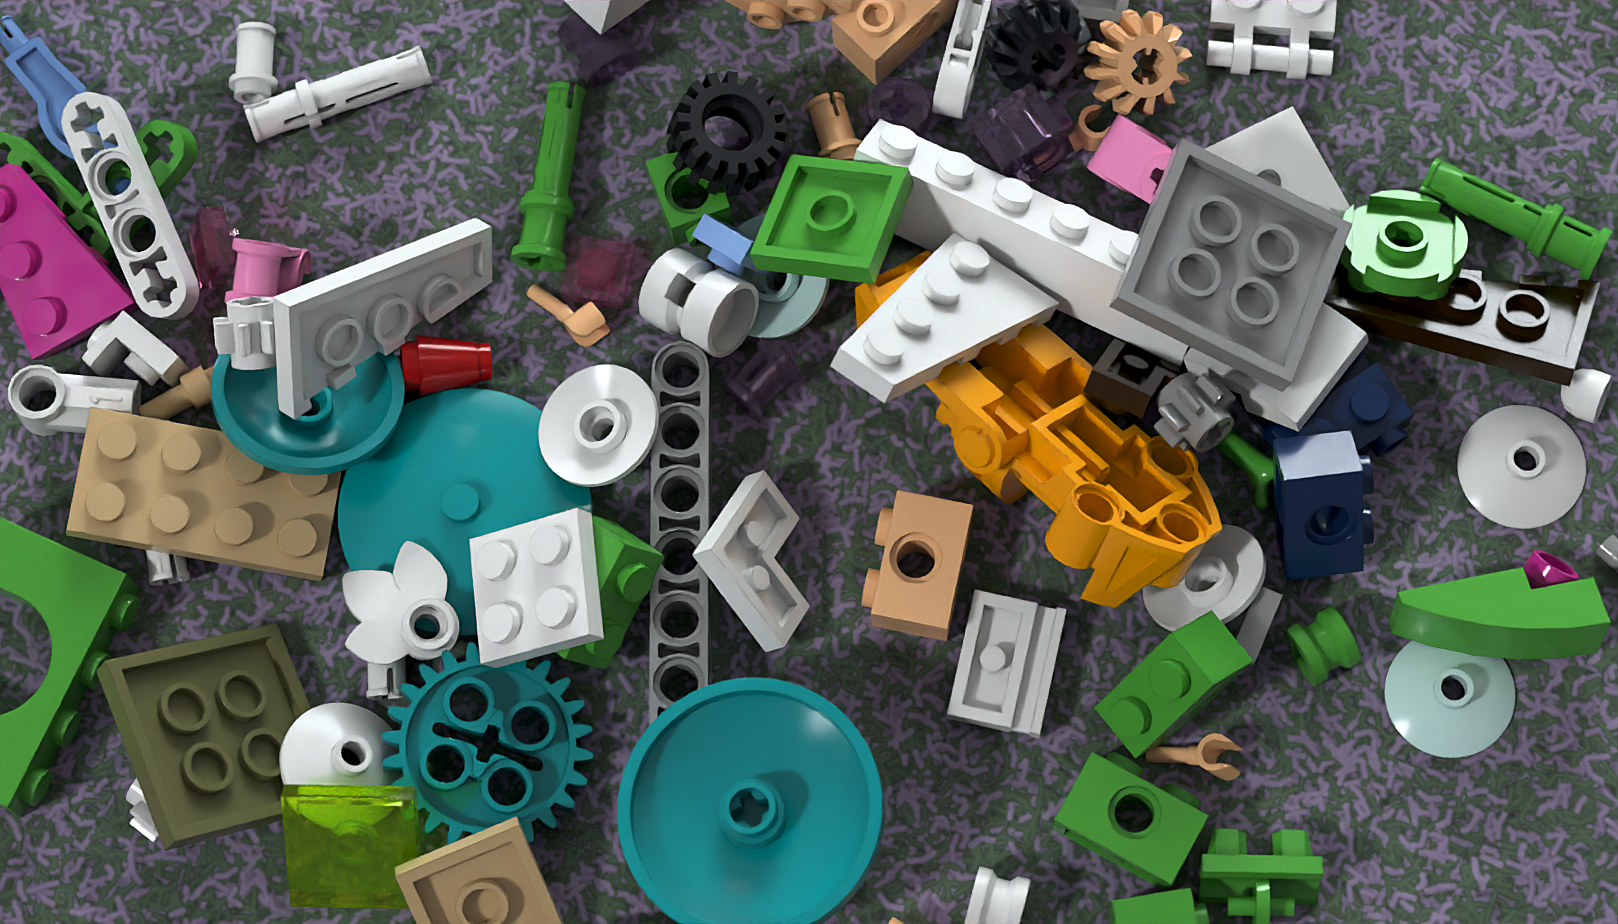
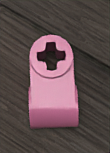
M1118 113L1086 168L1132 196L1136 195L1151 205L1173 149L1167 146V142L1159 136Z
M234 238L232 249L238 252L233 290L226 292L224 302L227 303L232 299L251 296L273 298L300 287L303 275H310L311 272L310 251L276 243Z

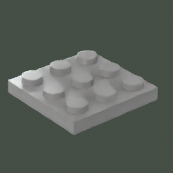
M1182 138L1171 153L1109 307L1283 392L1293 382L1352 223Z

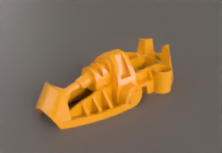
M926 250L877 276L875 284L862 283L855 287L857 329L933 254L932 252ZM1030 323L1021 328L1017 337L1001 345L995 341L981 348L975 360L982 369L977 370L969 362L960 365L955 361L943 367L938 377L925 383L941 401L935 418L942 426L948 424L951 428V437L954 440L953 445L957 456L970 473L1007 505L1020 499L1030 490L1057 514L1045 534V543L1049 552L1055 559L1066 566L1075 569H1095L1080 599L1117 608L1148 584L1160 588L1178 586L1204 545L1219 535L1222 530L1219 512L1207 484L1198 471V461L1191 449L1185 452L1180 446L1173 449L1162 436L1158 435L1150 438L1135 424L1122 431L1098 409L1101 405L1098 403L1097 398L1083 392L1093 367L1043 324L1035 327Z

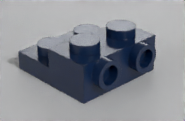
M1362 352L1355 358L1299 432L1246 411L1241 394L1232 391V394L1236 397L1272 450L1274 439L1351 430L1358 455H1364L1372 450L1375 456L1379 458L1395 449L1408 438L1409 435L1404 429L1409 426L1414 415L1378 363L1371 366Z

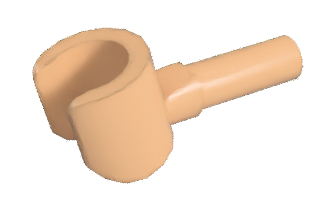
M1090 105L1084 108L1079 115L1074 132L1065 137L1064 141L1031 162L1039 175L1081 149L1096 151L1110 126L1105 131L1099 133L1089 130L1086 124L1099 117L1102 110L1100 105Z
M533 284L528 289L527 296L556 316V319L563 323L566 330L580 346L590 347L610 332L609 327L605 324L604 316L591 301L573 312L567 304L558 300L539 285Z
M1213 733L1204 737L1198 746H1156L1146 752V761L1151 763H1188V765H1200L1219 779L1229 781L1237 778L1241 771L1229 764H1217V757L1226 750L1240 751L1242 747L1222 734Z

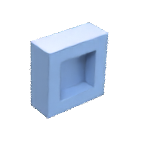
M705 213L703 214L692 236L712 247L707 257L710 261L737 276H741L745 267L768 276L770 271L756 269L750 256V251L755 242L754 238L726 222Z

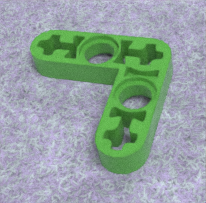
M154 120L141 127L135 136L152 176L156 177L155 183L164 201L191 170L196 161L198 149L194 136L184 126L170 121ZM0 132V149L10 151L7 156L8 162L20 165L39 187L47 184L51 185L57 194V207L67 217V224L70 223L77 230L94 233L89 240L91 245L111 264L117 256L89 191L82 195L24 138ZM160 138L172 140L169 145L170 151L174 154L171 161L158 159L161 150L156 143ZM123 160L114 162L106 172L105 183L111 194H113L117 184L122 180L131 179V170L126 162ZM141 217L133 223L129 233L130 240L147 222L148 217Z

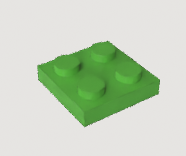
M791 154L750 251L755 268L758 270L875 284L914 184L909 168Z

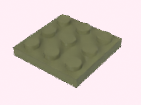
M277 623L105 660L96 672L164 851L306 814L291 799L283 784L279 767V756L286 733L301 715L309 711L311 707Z

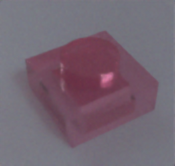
M224 206L199 208L188 234L199 285L202 290L227 284L236 265L238 252L232 249L233 239H240L236 227H228Z
M573 235L561 289L562 300L584 304L591 301L596 306L624 310L636 252L634 245Z

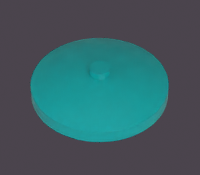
M461 388L440 391L422 396L405 404L399 423L386 444L367 460L347 469L338 504L340 541L352 572L375 570L386 571L392 574L398 553L406 541L414 542L425 548L439 561L447 574L448 581L445 601L452 606L458 616L459 635L457 639H478L469 539L575 508L587 511L593 515L591 487L569 483L548 466L541 453L538 436L542 411L532 404L509 394L488 389ZM423 618L415 622L414 629L416 631L437 636V627L430 619Z
M760 677L736 678L707 685L689 693L663 711L646 729L631 752L622 775L617 800L618 833L628 867L648 898L677 924H823L839 912L864 883L879 852L885 821V798L877 764L867 743L851 720L834 704L805 687L791 682Z

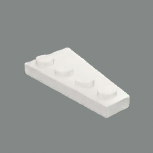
M473 218L273 297L279 410L295 420L312 408L311 397L327 386L338 390L357 377L355 367L378 351L387 356L405 343L404 337L419 322L426 320L433 324L492 283V227L477 218Z
M954 232L838 349L830 366L883 403H886L938 377L943 367L955 361L962 365L976 358L981 348L995 341L1001 345L1017 337L1022 327L1030 323L1037 327L1049 321L1059 302L988 255L981 246L967 241Z

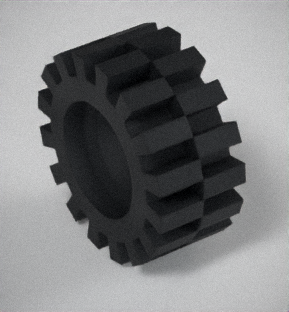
M727 71L722 82L719 81L717 72L707 74L702 84L698 79L693 82L686 94H683L666 132V134H670L666 143L668 154L678 152L672 163L676 170L680 172L689 167L691 172L686 181L695 187L700 178L709 181L705 192L714 195L717 194L722 184L726 185L727 196L738 195L742 186L745 187L747 192L755 189L760 180L764 181L770 174L786 145L784 140L788 135V123H781L786 114L782 104L772 108L769 106L775 94L768 87L761 94H758L754 91V88L759 80L748 76L744 85L737 84L738 72ZM713 116L727 117L736 121L747 132L749 146L742 151H729L717 146L705 133V122Z

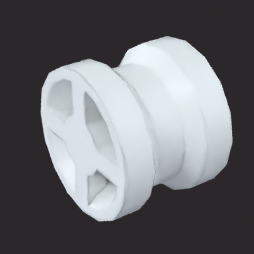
M980 866L965 924H1020L1031 880L1019 876L1011 881L997 878L992 869Z

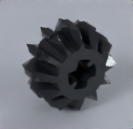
M1017 0L1016 6L1010 10L997 7V17L1000 23L984 28L989 45L983 51L986 54L987 63L994 72H997L996 76L1004 87L1009 88L1011 92L1020 89L1023 94H1027L1030 98L1034 99L1044 86L1048 91L1057 95L1059 82L1065 77L1078 80L1075 64L1091 59L1085 44L1092 35L1089 32V25L1079 15V10L1071 0Z

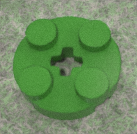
M1403 190L1381 191L1369 195L1367 205L1361 206L1354 211L1353 204L1345 211L1342 219L1352 223V227L1339 259L1348 270V283L1358 291L1365 293L1379 291L1395 296H1419L1427 300H1436L1447 294L1450 283L1459 276L1462 270L1468 245L1466 228L1456 215L1453 224L1448 217L1439 213L1441 203L1429 196ZM1395 239L1407 240L1408 247L1395 245Z

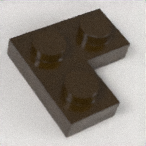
M1115 337L1093 367L1083 392L1096 397L1098 403L1110 412L1119 415L1133 414L1143 418L1161 390L1174 378L1188 371L1184 361L1181 366H1178Z

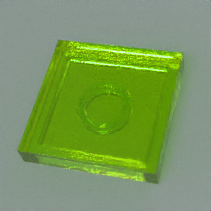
M284 785L281 805L291 907L410 909L395 877L394 867L421 856L416 786Z

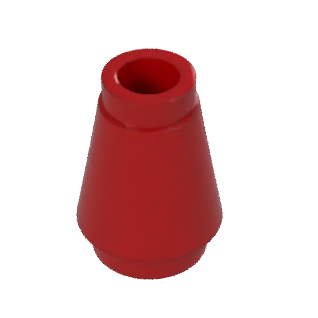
M416 334L415 341H405L400 346V364L405 392L418 391L419 397L440 391L479 383V381L492 380L490 343H477L474 341Z

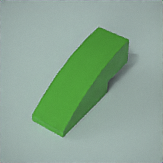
M1521 567L1399 591L1388 623L1394 635L1431 647L1468 655L1505 659H1557L1598 653L1611 622L1594 577L1531 589L1525 571Z

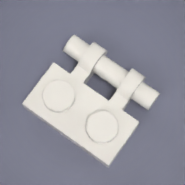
M1211 0L1209 29L1233 31V42L1208 41L1206 65L1231 67L1230 74L1249 75L1250 69L1286 72V78L1305 80L1306 74L1331 76L1333 51L1309 49V38L1333 39L1337 0ZM1253 33L1289 36L1288 47L1253 44Z

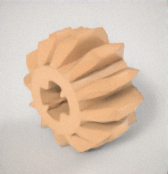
M1130 9L1122 11L1120 26L1108 20L1100 23L1101 32L1106 40L1103 44L1096 41H1089L1085 44L1087 51L1098 55V62L1089 64L1083 70L1086 77L1100 80L1093 92L1096 99L1103 102L1112 100L1113 111L1123 115H1127L1133 108L1140 115H1153L1156 100L1168 106L1176 103L1170 86L1173 82L1180 85L1190 82L1188 75L1178 71L1177 68L1178 64L1186 62L1193 56L1188 48L1175 46L1183 33L1181 29L1172 24L1163 26L1162 14L1148 11L1141 18L1137 11ZM1136 52L1143 53L1138 59L1139 65L1142 67L1138 74L1132 73L1137 67L1136 61L1133 59Z

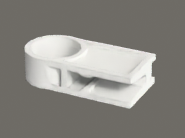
M959 0L937 79L932 105L933 113L961 120L964 119L986 41L984 28L990 26L993 16V0H983L982 5L975 4L972 0Z

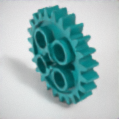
M470 642L467 646L466 661L458 663L454 656L446 649L442 651L443 671L440 673H436L424 663L419 666V674L424 683L421 689L407 683H403L400 686V692L410 705L408 708L389 706L388 716L402 726L401 730L382 733V743L399 748V753L382 760L384 770L402 771L403 777L390 786L391 795L411 793L413 798L404 809V816L410 818L422 811L429 815L423 830L424 835L428 837L443 825L449 828L447 845L460 840L463 834L473 835L517 816L528 843L531 845L534 842L532 824L536 821L551 832L556 829L557 823L551 812L553 806L572 812L576 804L564 791L565 788H585L588 781L582 774L573 770L574 765L589 763L593 759V752L576 747V742L590 736L593 730L591 725L573 724L572 718L584 709L585 703L583 700H573L566 703L563 701L562 696L570 686L571 680L566 677L553 684L546 680L551 661L546 659L534 670L526 667L527 660L493 668L480 664L478 649L474 642ZM468 690L480 694L487 705V711L484 716L472 722L462 721L455 717L451 711L450 702L459 692ZM520 714H536L545 721L548 734L539 743L532 745L524 744L517 740L512 733L511 723ZM436 724H442L475 741H483L487 732L494 733L498 736L497 747L501 750L539 760L543 767L540 771H533L499 754H493L488 763L477 760V747L464 741L438 736L433 733L432 728ZM444 750L457 754L464 765L462 775L449 783L438 782L433 779L426 767L432 755ZM509 773L519 777L525 787V795L522 800L509 806L500 805L495 802L489 795L488 784L496 775Z

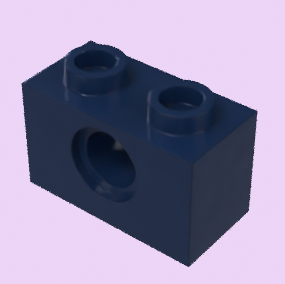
M1351 430L1274 439L1275 538L1286 581L1364 571V545L1373 544L1374 542L1371 511L1368 505L1363 506V495L1373 494L1374 491L1373 471L1369 455H1358Z

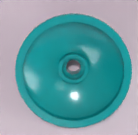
M378 351L355 367L357 377L338 390L327 386L310 398L312 408L309 410L313 411L316 415L299 416L294 420L279 410L277 366L257 370L235 369L231 365L230 353L218 355L211 380V401L215 417L229 441L247 457L280 472L297 475H323L356 466L370 458L386 444L401 418L405 392L404 378L394 352L392 351L385 356Z

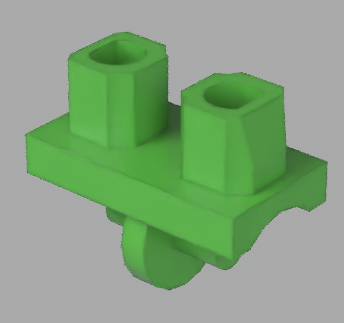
M1215 828L1211 831L1207 854H1202L1198 880V903H1227V915L1252 916V924H1270V916L1294 917L1295 905H1317L1319 883L1323 877L1322 856H1313L1308 833L1305 830H1280L1273 833L1271 855H1247L1246 833L1239 829Z

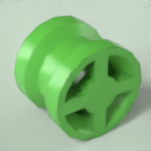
M1330 605L1318 611L1315 621L1306 626L1295 623L1283 631L1289 651L1306 680L1314 687L1326 682L1330 671L1340 666L1350 669L1362 661L1361 653L1353 634L1339 612Z

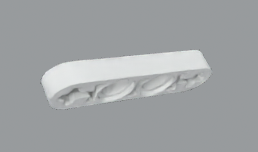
M93 92L77 94L68 101L63 110L61 120L63 132L135 301L141 310L151 317L170 320L184 318L193 311L198 302L200 291L198 281L127 115L119 102L111 97ZM91 109L104 113L105 118L97 123L101 138L98 134L85 131L84 126L91 121V114L89 112ZM102 140L115 145L118 144V147L105 149ZM123 160L131 170V183L122 194L114 196L106 187L105 176L108 168L114 162ZM146 216L155 225V240L147 250L138 252L130 243V228L137 219ZM165 256H167V259L165 261H160ZM155 262L158 270L142 268L143 264ZM160 275L163 279L176 281L177 288L170 292L172 303L157 300L156 294L164 288Z

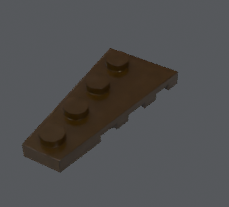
M1339 259L1323 303L1351 320L1364 331L1570 387L1601 281L1578 279L1576 288L1548 286L1546 276L1520 274L1518 283L1482 280V271L1462 269L1459 276L1450 283L1445 296L1436 300H1427L1419 296L1404 297L1389 295L1379 291L1373 293L1358 291L1348 283V270Z

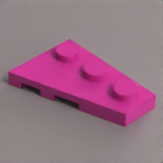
M6 164L0 167V289L32 359L43 360L94 333L104 322L108 320L114 321L122 311L129 313L139 306L130 287H125L107 267L109 262L95 247L88 246L67 224L65 214L21 166Z

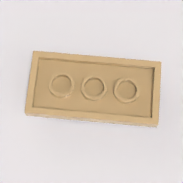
M90 407L66 535L321 581L324 574L341 471L323 475H297L280 472L247 457L229 441L223 431Z

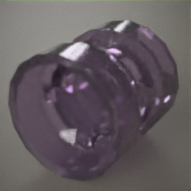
M574 13L561 24L557 31V37L568 53L575 54L580 59L578 71L588 87L591 89L601 88L614 81L607 67L608 63L611 64L619 77L636 67L641 55L630 38L620 36L618 30L619 22L600 35L578 13Z

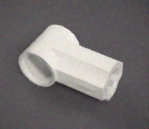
M29 365L19 370L11 379L8 387V400L24 427L34 434L47 436L54 435L60 431L85 433L90 407L140 416L137 407L141 406V384L138 380L61 374L45 365ZM45 390L56 392V398L49 408L43 411L28 410L29 401L36 393Z

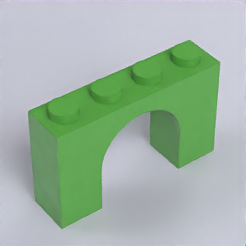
M1 517L0 594L38 611L46 622L52 644L49 670L40 688L23 705L0 715V807L22 817L28 805H38L46 794L52 778V772L47 767L58 746L67 747L75 737L82 717L81 713L76 710L87 689L95 690L101 684L96 671L105 660L111 659V656L106 652L117 630L125 632L131 626L139 609L140 598L135 596L139 586L126 573Z

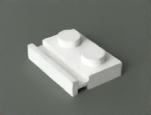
M974 590L947 719L1006 732L1015 731L1039 739L1067 609L1044 607L1036 602Z

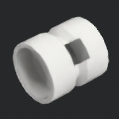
M676 247L666 251L659 257L647 273L640 291L638 301L639 313L644 321L671 335L682 336L686 342L695 344L702 351L713 357L723 358L734 352L749 334L756 319L759 295L754 284L726 270L715 269L713 264L685 249Z

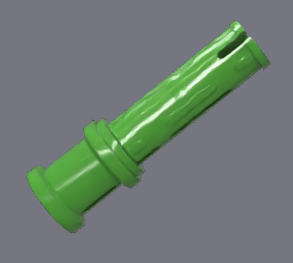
M552 82L547 86V99L532 188L525 192L524 196L520 199L519 211L524 217L520 241L518 245L512 248L510 259L514 264L524 269L560 272L565 269L567 263V256L562 252L567 222L572 221L575 214V207L572 199L568 197L583 102L586 99L587 93L584 88L575 85L573 94L568 95L570 83Z
M1436 157L1419 191L1420 194L1429 196L1467 216L1527 243L1526 249L1531 251L1530 255L1536 258H1540L1545 254L1579 270V278L1587 281L1591 278L1614 231L1606 226L1597 230L1564 214V207L1555 203L1553 206L1548 203L1546 208L1536 203L1529 202L1506 189L1476 175L1469 174L1443 161L1439 157Z

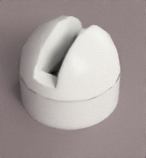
M1581 368L1574 371L1570 387L1561 385V401L1564 408L1576 418L1595 424L1609 394L1613 376L1594 369Z

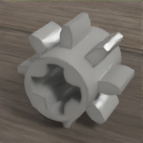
M1190 372L1183 373L1170 381L1157 396L1155 405L1163 418L1154 425V428L1173 449L1180 446L1185 452L1192 446L1199 453L1208 451L1219 444L1231 431L1234 419L1226 408L1234 402L1236 397L1217 376L1210 379L1206 373H1203L1197 379Z

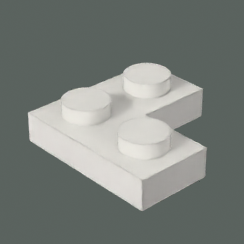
M763 470L744 478L692 556L763 650L769 652L786 645L810 605L774 558L800 518Z

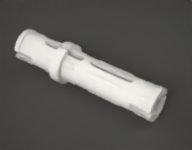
M417 46L398 55L348 70L324 80L322 79L308 84L307 79L296 82V88L265 100L243 105L255 141L258 143L282 132L297 129L308 124L311 129L322 126L321 120L391 97L394 94L431 84L432 80L420 46Z

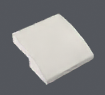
M1322 303L1293 382L1283 392L1192 347L1183 359L1187 371L1195 377L1199 378L1203 373H1206L1210 379L1217 376L1229 390L1241 394L1246 411L1299 432L1369 340L1364 330L1330 306Z

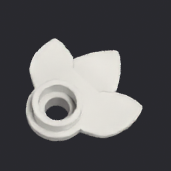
M406 541L398 553L392 574L386 571L359 570L344 574L342 588L346 605L353 616L361 622L349 635L345 642V647L358 658L377 665H389L407 655L419 660H434L442 657V651L446 649L450 651L459 635V620L455 610L445 601L448 581L447 574L439 561L429 551L414 542ZM426 618L433 621L437 627V636L432 639L420 638L414 629V624L417 620Z

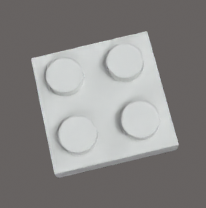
M575 508L469 539L480 664L498 668L604 639L591 513Z

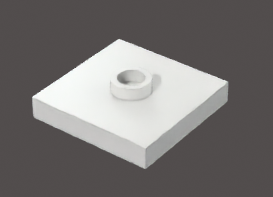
M1293 106L1205 148V150L1310 203L1324 205L1326 209L1336 208L1346 211L1350 208Z

